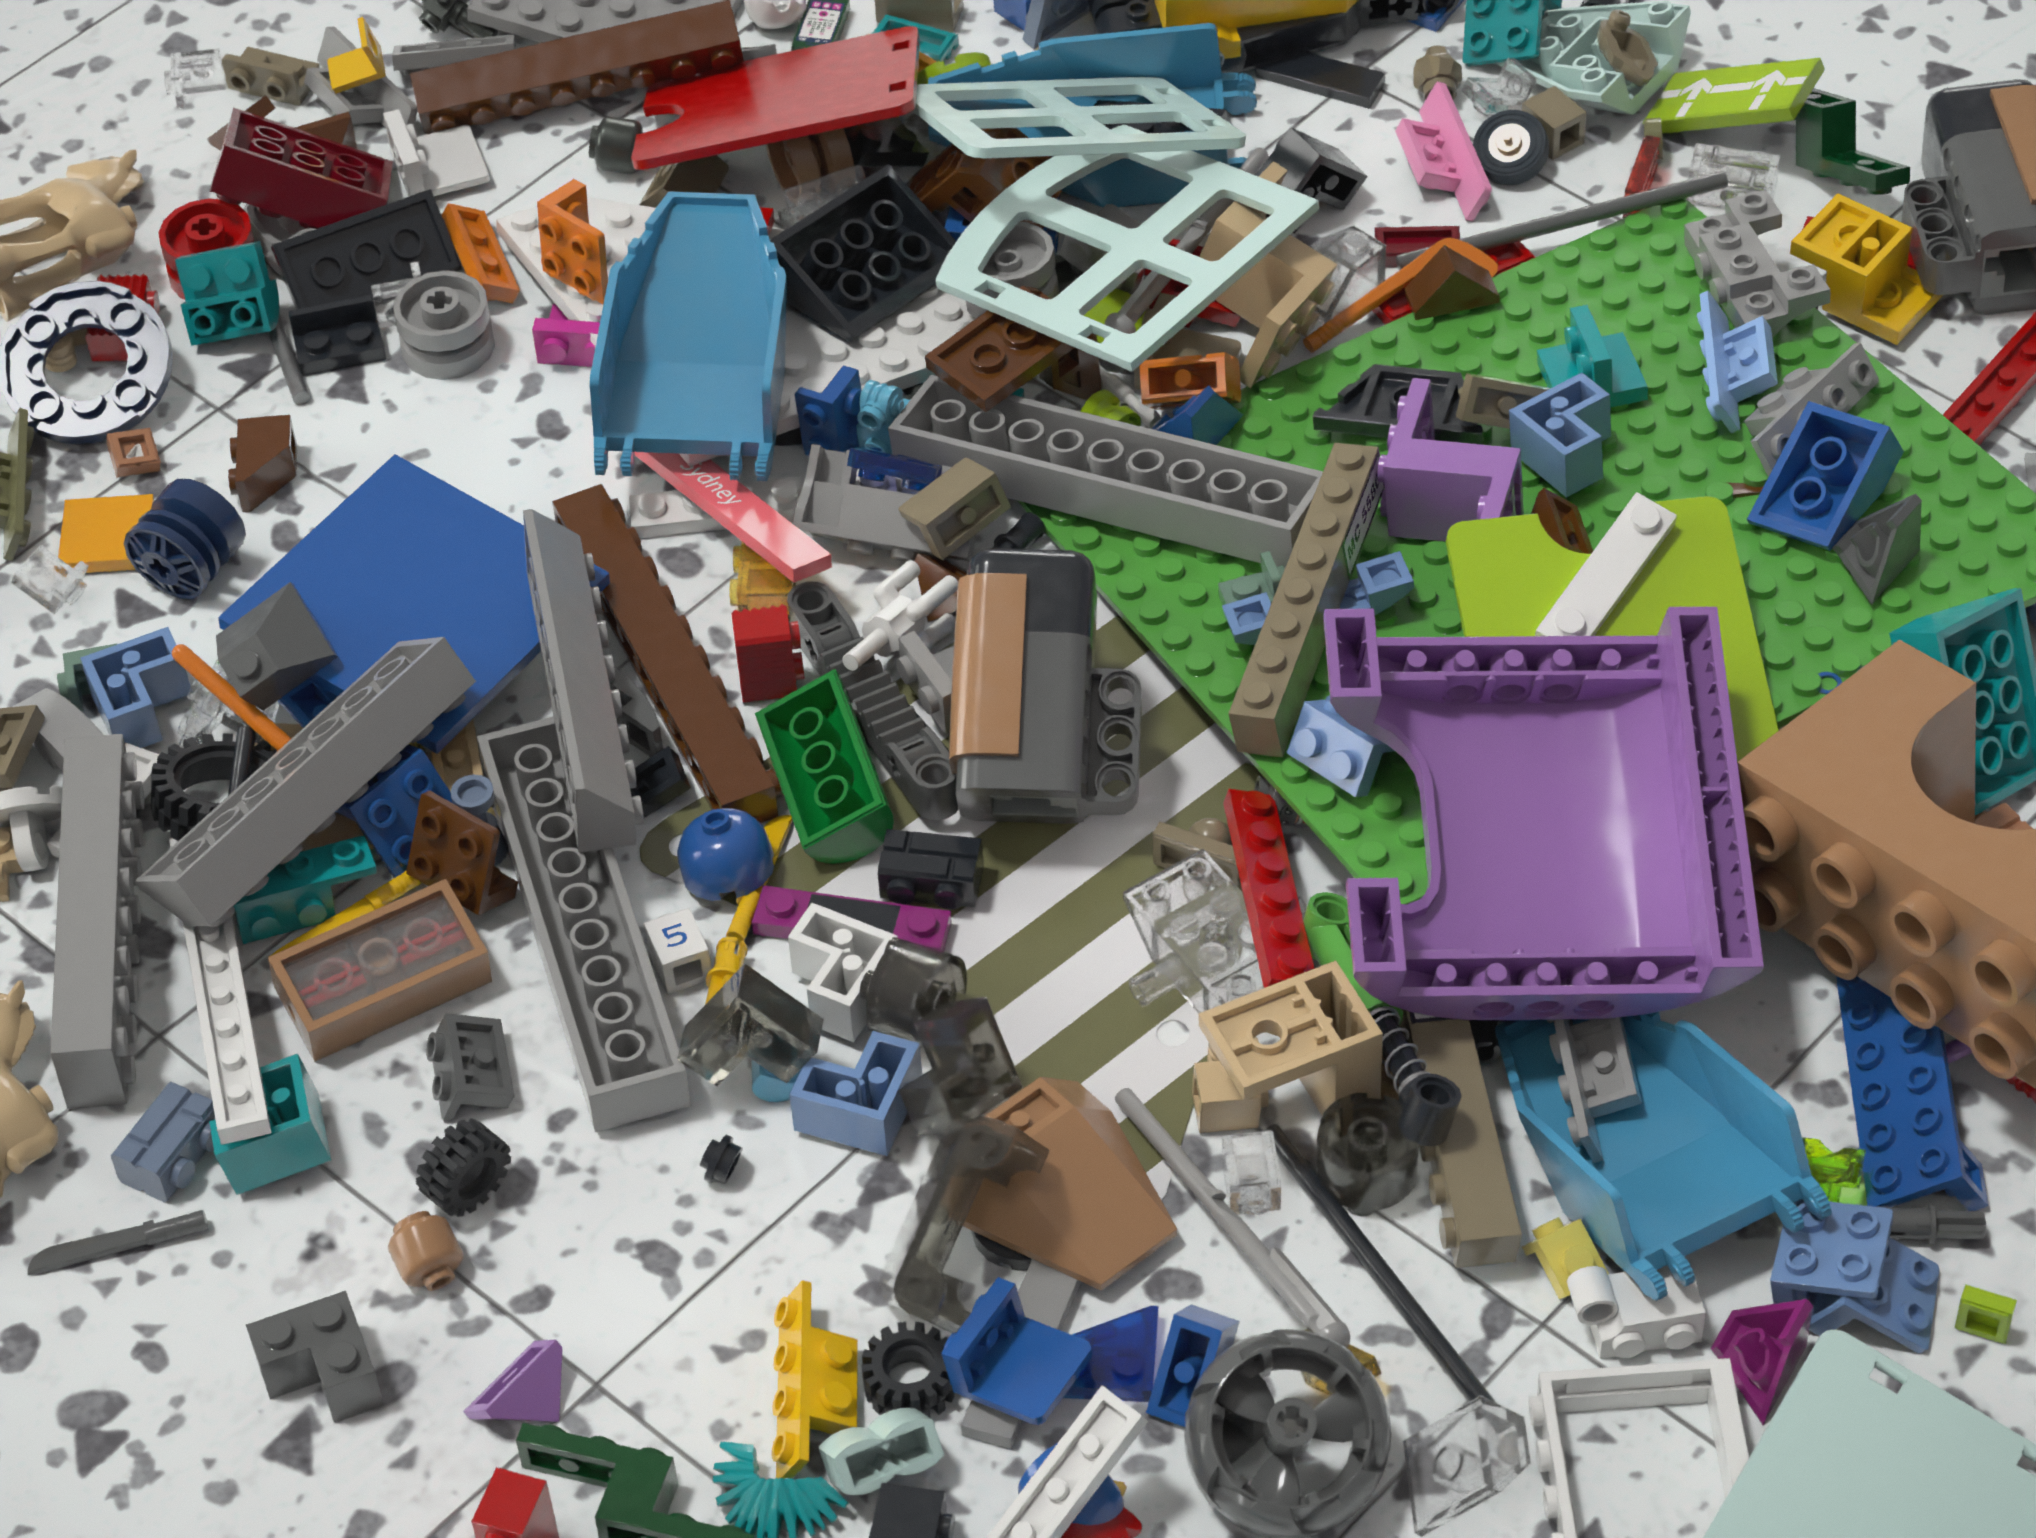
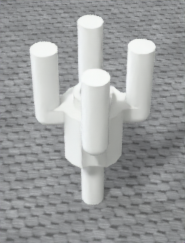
M912 560L903 564L875 587L873 594L881 608L863 622L862 635L864 639L843 656L844 666L854 671L875 653L883 657H889L895 651H899L898 638L912 631H915L926 647L931 650L955 629V617L946 613L924 631L925 617L957 591V579L947 575L920 598L913 600L899 595L898 592L920 575V567Z

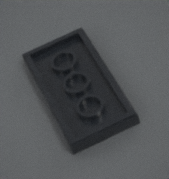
M431 189L278 242L271 247L295 309L366 295L373 296L374 301L398 293L410 280L426 273L444 270L457 272L462 269Z

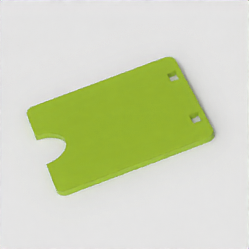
M1710 496L1656 501L1655 503L1677 515L1676 523L1594 636H1657L1668 607H1717L1738 762L1779 730L1728 510L1721 500ZM1538 514L1455 523L1448 530L1446 547L1464 637L1535 636L1538 626L1591 554L1574 552L1556 543L1544 530Z

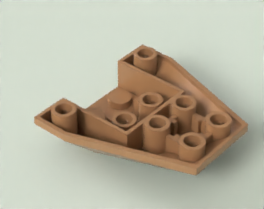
M1039 1077L966 1128L926 1188L927 1195L959 1225L1100 1291L1177 1236V1227L1112 1111L1077 1081Z

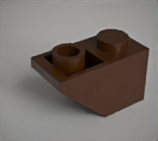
M290 414L238 419L237 437L230 438L231 460L233 464H236V468L228 470V480L231 495L239 496L242 512L253 511L297 475V441Z

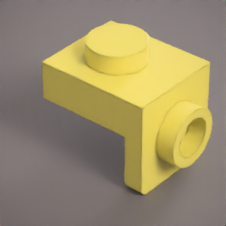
M1560 1217L1552 1219L1533 1229L1532 1232L1536 1239L1522 1246L1526 1256L1536 1253L1559 1299L1570 1295L1567 1280L1573 1272L1588 1266L1603 1267L1607 1271L1581 1219L1564 1225Z

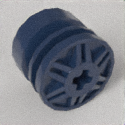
M176 479L169 483L155 499L151 510L143 514L139 518L138 524L134 525L127 532L123 544L126 555L136 571L150 584L174 597L194 599L204 592L209 582L218 575L219 568L228 563L242 546L246 531L243 520L234 506L220 493L208 485L192 479Z

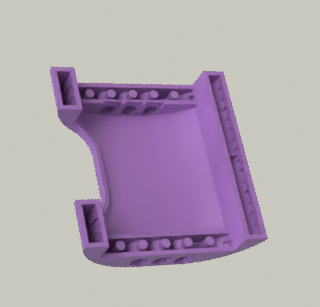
M1668 607L1657 636L1376 637L1374 609H1324L1323 619L1330 703L1336 712L1350 725L1384 742L1401 755L1414 772L1420 791L1428 875L1427 891L1423 897L1410 904H1401L1398 878H1347L1346 881L1353 976L1358 984L1370 995L1397 1008L1441 1018L1463 1020L1601 1019L1644 1015L1701 1002L1725 993L1762 972L1764 964L1717 607Z

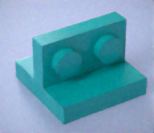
M1588 305L1570 308L1571 327L1564 329L1566 344L1537 350V364L1547 387L1550 389L1583 373L1610 394V408L1648 400V386L1623 332L1601 336Z

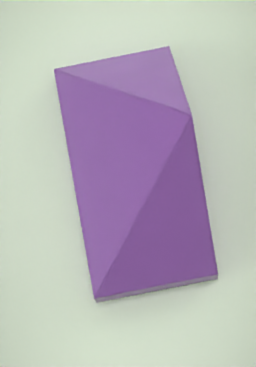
M557 1339L533 1341L463 1411L469 1419L559 1422L563 1350L561 1344Z

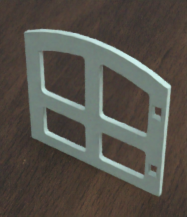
M1125 124L1111 129L1116 134H1148ZM1194 151L1054 156L1006 188L977 215L963 231L946 256L936 277L937 289L1132 372L1318 211L1319 200ZM1123 158L1133 160L1190 183L1144 223L1133 229L1126 228L1050 197L1091 172ZM1223 198L1234 200L1271 215L1217 261H1208L1168 245L1172 239L1218 200ZM1022 220L1033 221L1108 252L1053 299H1043L982 273L990 257L1003 239ZM1141 268L1150 269L1189 285L1139 330L1131 334L1123 333L1083 316L1131 274ZM990 289L999 293V296L995 299L983 294V292ZM1094 333L1105 339L1100 344L1087 337Z

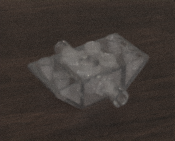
M1204 849L1123 892L1124 902L1151 960L1156 965L1139 976L1129 979L1130 990L1136 1001L1140 999L1139 1004L1145 1007L1157 998L1177 989L1199 1014L1264 988L1243 892ZM1300 896L1298 897V900L1301 908L1302 917L1304 919L1307 907L1302 897Z

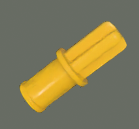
M724 937L718 941L713 968L706 975V985L709 989L704 1014L708 1016L707 1021L712 1025L718 1023L726 1025L731 1021L737 994L742 991L745 984L742 969L748 948L746 943L741 941L738 945L737 954H735L734 951L738 939L736 937Z

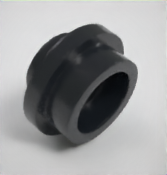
M726 1134L720 1142L714 1139L711 1140L700 1162V1167L706 1169L704 1180L710 1183L714 1180L723 1184L727 1183L743 1150L742 1147L733 1143V1137Z

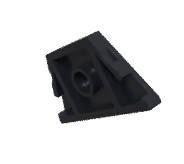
M1374 364L1360 375L1358 381L1347 385L1338 393V403L1328 411L1319 408L1313 414L1314 430L1388 438L1390 426L1398 424L1397 409L1400 396H1407L1412 379H1431L1435 440L1484 444L1481 424L1462 421L1456 417L1460 400L1458 390L1464 384L1463 377L1459 372Z

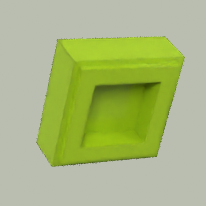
M1965 1284L1954 1328L2006 1344L2017 1300Z

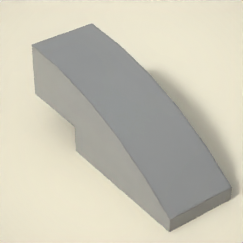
M47 688L12 706L37 705L45 719L33 746L53 769L59 767L62 772L65 738L104 735L75 705L65 697Z

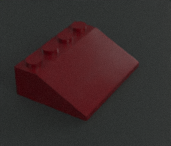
M233 107L209 191L216 193L217 197L226 203L239 205L243 202L258 207L257 210L268 217L281 218L285 216L297 220L298 224L305 229H318L386 205L389 196L393 161Z

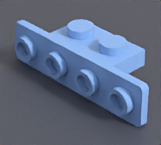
M1707 290L1700 294L1701 311L1697 313L1698 322L1704 333V339L1700 341V347L1707 362V367L1703 369V376L1710 391V396L1706 397V404L1713 419L1716 422L1722 420L1728 430L1734 433L1740 430L1737 403L1753 395H1759L1768 388L1778 384L1770 325L1763 316L1729 331L1727 316Z

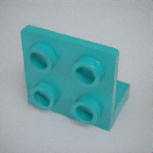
M1466 0L1462 62L1467 66L1537 58L1540 54L1542 15L1546 14L1548 10L1562 9V0Z

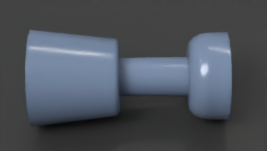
M472 774L464 776L452 785L450 791L452 803L499 830L500 837L494 866H497L506 858L508 849L497 819L493 814L487 812L495 799L493 785L488 778L482 775Z

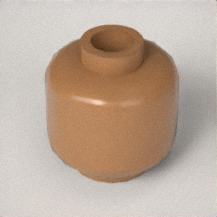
M420 1211L403 1218L393 1227L394 1235L389 1240L388 1252L402 1280L408 1286H426L428 1291H434L445 1287L455 1279L454 1271L460 1266L464 1253L450 1224L444 1217L430 1215L428 1211Z

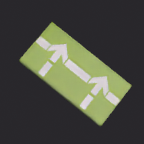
M1819 57L1674 73L1645 119L1661 118L1662 134L1794 121L1825 71V67Z

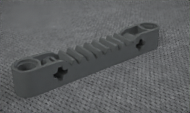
M813 581L800 583L793 587L787 597L790 622L798 621L802 651L820 676L833 669H836L840 674L864 738L914 809L922 817L930 820H943L956 814L959 810L956 798L957 774H951L949 752L930 727L924 726L921 717L917 718L914 707L908 706L906 696L904 694L900 695L896 682H891L889 672H883L881 661L879 659L875 660L874 655L854 671L844 666L843 656L864 638L860 637L852 618L831 589L823 583Z

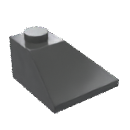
M291 582L216 635L218 661L238 695L263 711L338 657L295 585Z

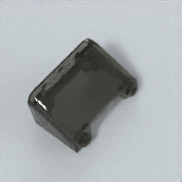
M965 1116L951 1122L942 1135L881 1272L878 1284L883 1300L891 1307L948 1333L957 1332L971 1313L965 1309L960 1299V1292L964 1282L943 1273V1269L983 1179L985 1178L1007 1188L1010 1177L1017 1172L1029 1170L1040 1174L1050 1150L1020 1129L995 1118Z

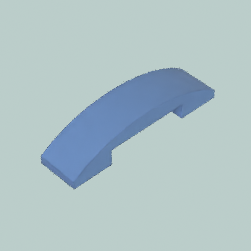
M1398 551L1356 564L1358 578L1349 581L1339 609H1374V614L1377 615L1415 588L1414 581L1401 552ZM1267 592L1222 605L1223 613L1235 643L1256 644L1271 606Z

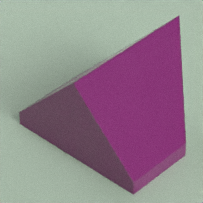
M1808 1299L1732 1310L1710 1348L1718 1359L1730 1358L1735 1385L1762 1425L1767 1420L1806 1349L1813 1305Z

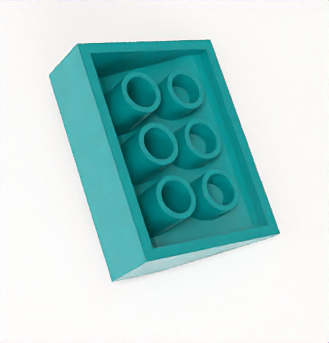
M2021 588L2006 590L1917 618L1890 632L1891 645L1900 639L1976 682L1975 815L2036 781V664Z

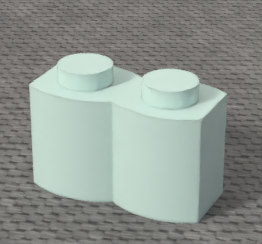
M898 1408L886 1412L876 1418L868 1428L853 1427L836 1432L818 1447L829 1481L847 1495H862L873 1492L881 1487V1483H888L895 1474L912 1475L920 1473L935 1465L944 1456L933 1420L915 1408Z

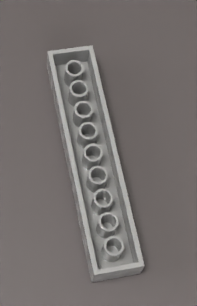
M935 375L928 377L888 427L895 469L937 479L941 476L942 466L953 467L962 459L969 458L996 473L1007 498L1261 563L1260 553L1270 551L1275 565H1283L1284 568H1286L1323 471L1015 395H1009L988 412H984Z
M554 717L477 736L484 774L493 785L494 807L595 1132L692 1106L686 1069L613 848L578 852Z

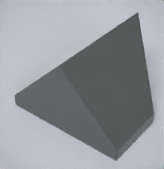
M1916 493L1857 520L1832 547L1871 605L1920 551L1922 500Z

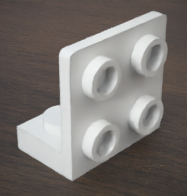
M399 109L383 113L390 151L408 197L431 189L433 196L464 188H471L490 181L489 172L469 125H462L417 137L413 124L405 125Z

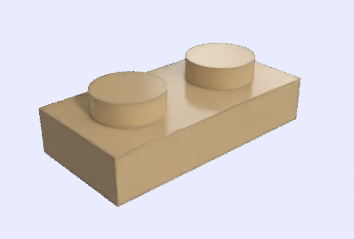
M473 719L438 754L431 751L433 766L450 791L452 785L464 776L472 774L484 776Z

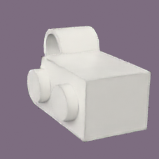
M1667 1265L1658 1269V1273L1665 1280L1668 1296L1657 1301L1646 1296L1635 1280L1626 1272L1608 1275L1607 1271L1599 1266H1588L1573 1272L1568 1277L1567 1285L1578 1321L1590 1325L1599 1358L1604 1359L1615 1356L1630 1358L1641 1352L1663 1348L1683 1349L1693 1343L1702 1342L1706 1311L1696 1281L1684 1287L1674 1279Z

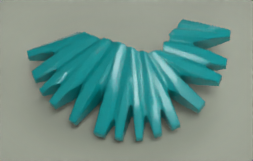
M723 1441L719 1445L720 1449L737 1462L714 1463L713 1469L722 1474L713 1476V1483L733 1488L715 1498L717 1506L736 1504L727 1514L725 1520L729 1525L736 1521L735 1526L742 1529L746 1527L745 1531L749 1534H753L758 1528L757 1538H765L767 1534L768 1538H779L784 1519L790 1538H797L799 1519L806 1527L810 1537L816 1534L813 1523H816L822 1530L826 1529L821 1515L831 1523L838 1518L828 1503L844 1509L849 1503L821 1476L799 1479L760 1478L757 1472L759 1465L754 1445Z

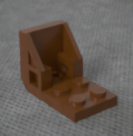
M1018 128L981 129L995 139L1029 138ZM951 143L911 177L908 186L931 213L937 211L940 214L950 205L968 221L972 222L1006 188L1032 169L1052 158V156L975 158L966 155ZM1061 190L1050 197L1058 199ZM1022 220V221H1020V222L1030 223V224L1035 225V226H1038V227H1040V228H1042V229L1045 227V226H1043V225H1040V224L1035 223V222L1030 221V220Z
M1023 285L1019 287V289L1043 299H1051L1037 288ZM989 310L925 355L926 368L984 412H988L1038 374L1039 378L1053 389L1084 400H1088L1094 393L1102 390L1098 357ZM1092 333L1087 337L1097 342L1096 334Z

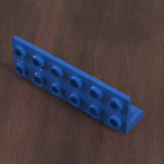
M1836 976L1867 1206L1894 1207L1944 1189L1949 1197L1955 1196L1968 1211H1977L1988 1207L1982 1164L1960 1140L1943 1030L1935 1025L1929 1029L1913 1025L1897 1010L1891 997L1858 976L1852 980H1845Z

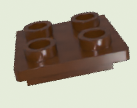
M432 791L421 794L407 865V875L426 886L447 879L462 907L478 916L514 899L518 886V881L502 873L498 867L494 866L500 832L497 828Z

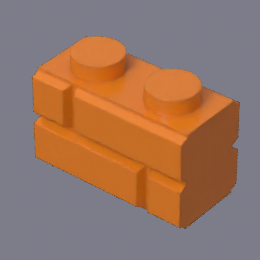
M1226 352L1207 354L1206 357L1192 355L1145 360L1139 365L1142 405L1154 410L1181 407L1192 396L1195 395L1197 397L1207 386H1210L1215 393L1228 403L1241 402L1239 360Z

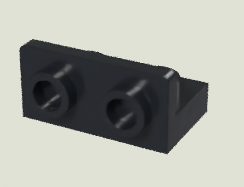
M371 295L291 310L288 313L302 376L387 360L374 299Z

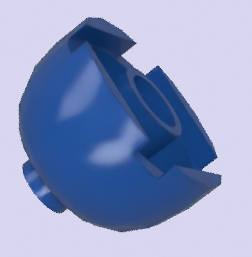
M715 809L697 817L684 829L677 849L678 864L685 888L696 897L710 901H720L719 893L735 891L737 898L748 895L761 887L772 875L774 869L772 860L774 853L764 826L747 812L737 809Z

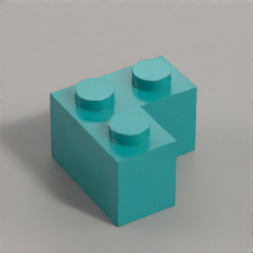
M298 1053L260 1067L272 1133L221 1145L216 1120L209 1121L215 1157L236 1195L331 1161L319 1093Z

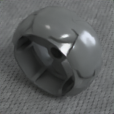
M1277 1329L1269 1333L1249 1336L1236 1342L1218 1355L1206 1368L1194 1388L1189 1402L1184 1430L1185 1452L1191 1474L1203 1496L1213 1508L1230 1519L1234 1525L1245 1531L1268 1538H1308L1336 1528L1349 1520L1363 1507L1375 1491L1384 1473L1391 1448L1389 1409L1377 1380L1371 1371L1366 1369L1350 1350L1336 1341L1317 1333L1295 1329ZM1297 1370L1311 1374L1327 1384L1326 1389L1331 1395L1314 1409L1307 1402L1299 1398H1285L1275 1404L1273 1396L1263 1378L1270 1376L1271 1371ZM1226 1410L1246 1420L1265 1425L1263 1439L1272 1455L1256 1473L1251 1486L1247 1484L1248 1480L1243 1475L1239 1476L1234 1470L1224 1448L1223 1422ZM1285 1419L1295 1420L1296 1425L1302 1428L1303 1433L1298 1430L1295 1438L1285 1437V1428L1276 1425V1422L1280 1421L1283 1423ZM1312 1438L1332 1442L1352 1441L1347 1463L1336 1479L1322 1490L1306 1493L1304 1497H1300V1484L1294 1458L1307 1450Z

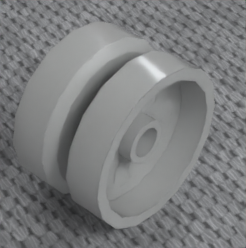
M1018 222L992 254L982 273L1017 288L1022 285L1037 288L1051 299L1059 294L1058 279L1055 271V253L1051 236L1038 226L1027 222ZM990 289L983 292V294L995 299L999 296V293ZM965 301L968 312L975 319L987 311L982 307Z
M444 270L426 273L410 280L398 291L393 302L397 332L399 333L403 360L413 372L426 378L440 380L459 378L478 370L490 359L495 347L486 290L477 279L461 272Z

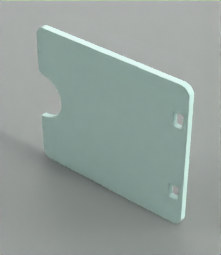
M1836 1329L1828 1330L1818 1338L1703 1538H2036V1476L2017 1465L2022 1455L2036 1463V1444L1850 1334ZM1874 1368L1903 1384L1897 1394L1869 1378Z

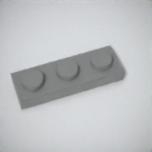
M515 35L394 46L392 52L394 71L404 70L405 75H410V73L432 67L516 49Z

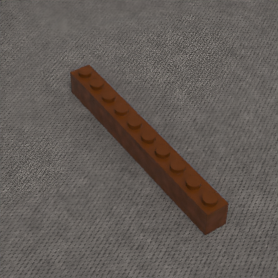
M599 484L552 501L555 521L580 535L583 553H592L594 564L609 572L610 584L600 593L602 613L711 810L732 808L745 811L759 823L778 817L776 797L782 795L775 772L772 769H764L762 765V752L754 737L747 739L744 734L745 724L739 709L736 706L730 708L727 704V692L720 676H711L709 672L710 664L702 645L694 646L692 642L693 635L687 618L684 614L677 616L675 601L667 585L660 586L658 583L659 575L656 565L650 555L646 557L642 555V544L636 529L633 526L626 527V517L618 498L610 499L603 484Z

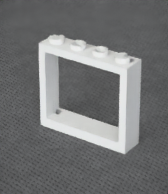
M1730 1358L1539 1372L1537 1396H1530L1528 1403L1531 1425L1540 1426L1542 1439L1536 1440V1459L1538 1471H1548L1550 1485L1543 1486L1544 1511L1547 1519L1555 1518L1557 1532L1551 1533L1550 1538H1578L1558 1413L1707 1402L1726 1499L1749 1459Z

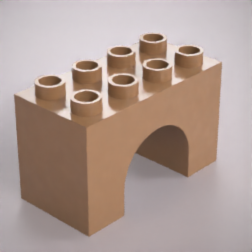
M1899 639L1737 762L1758 925L1761 929L1768 932H1777L1783 929L1812 947L1823 965L1837 977L1852 980L1858 976L1891 997L1901 1015L1913 1025L1923 1029H1929L1935 1025L1969 1046L1976 1060L1992 1075L2001 1079H2011L2016 1076L2036 1089V829L2008 830L1975 824L1976 682Z

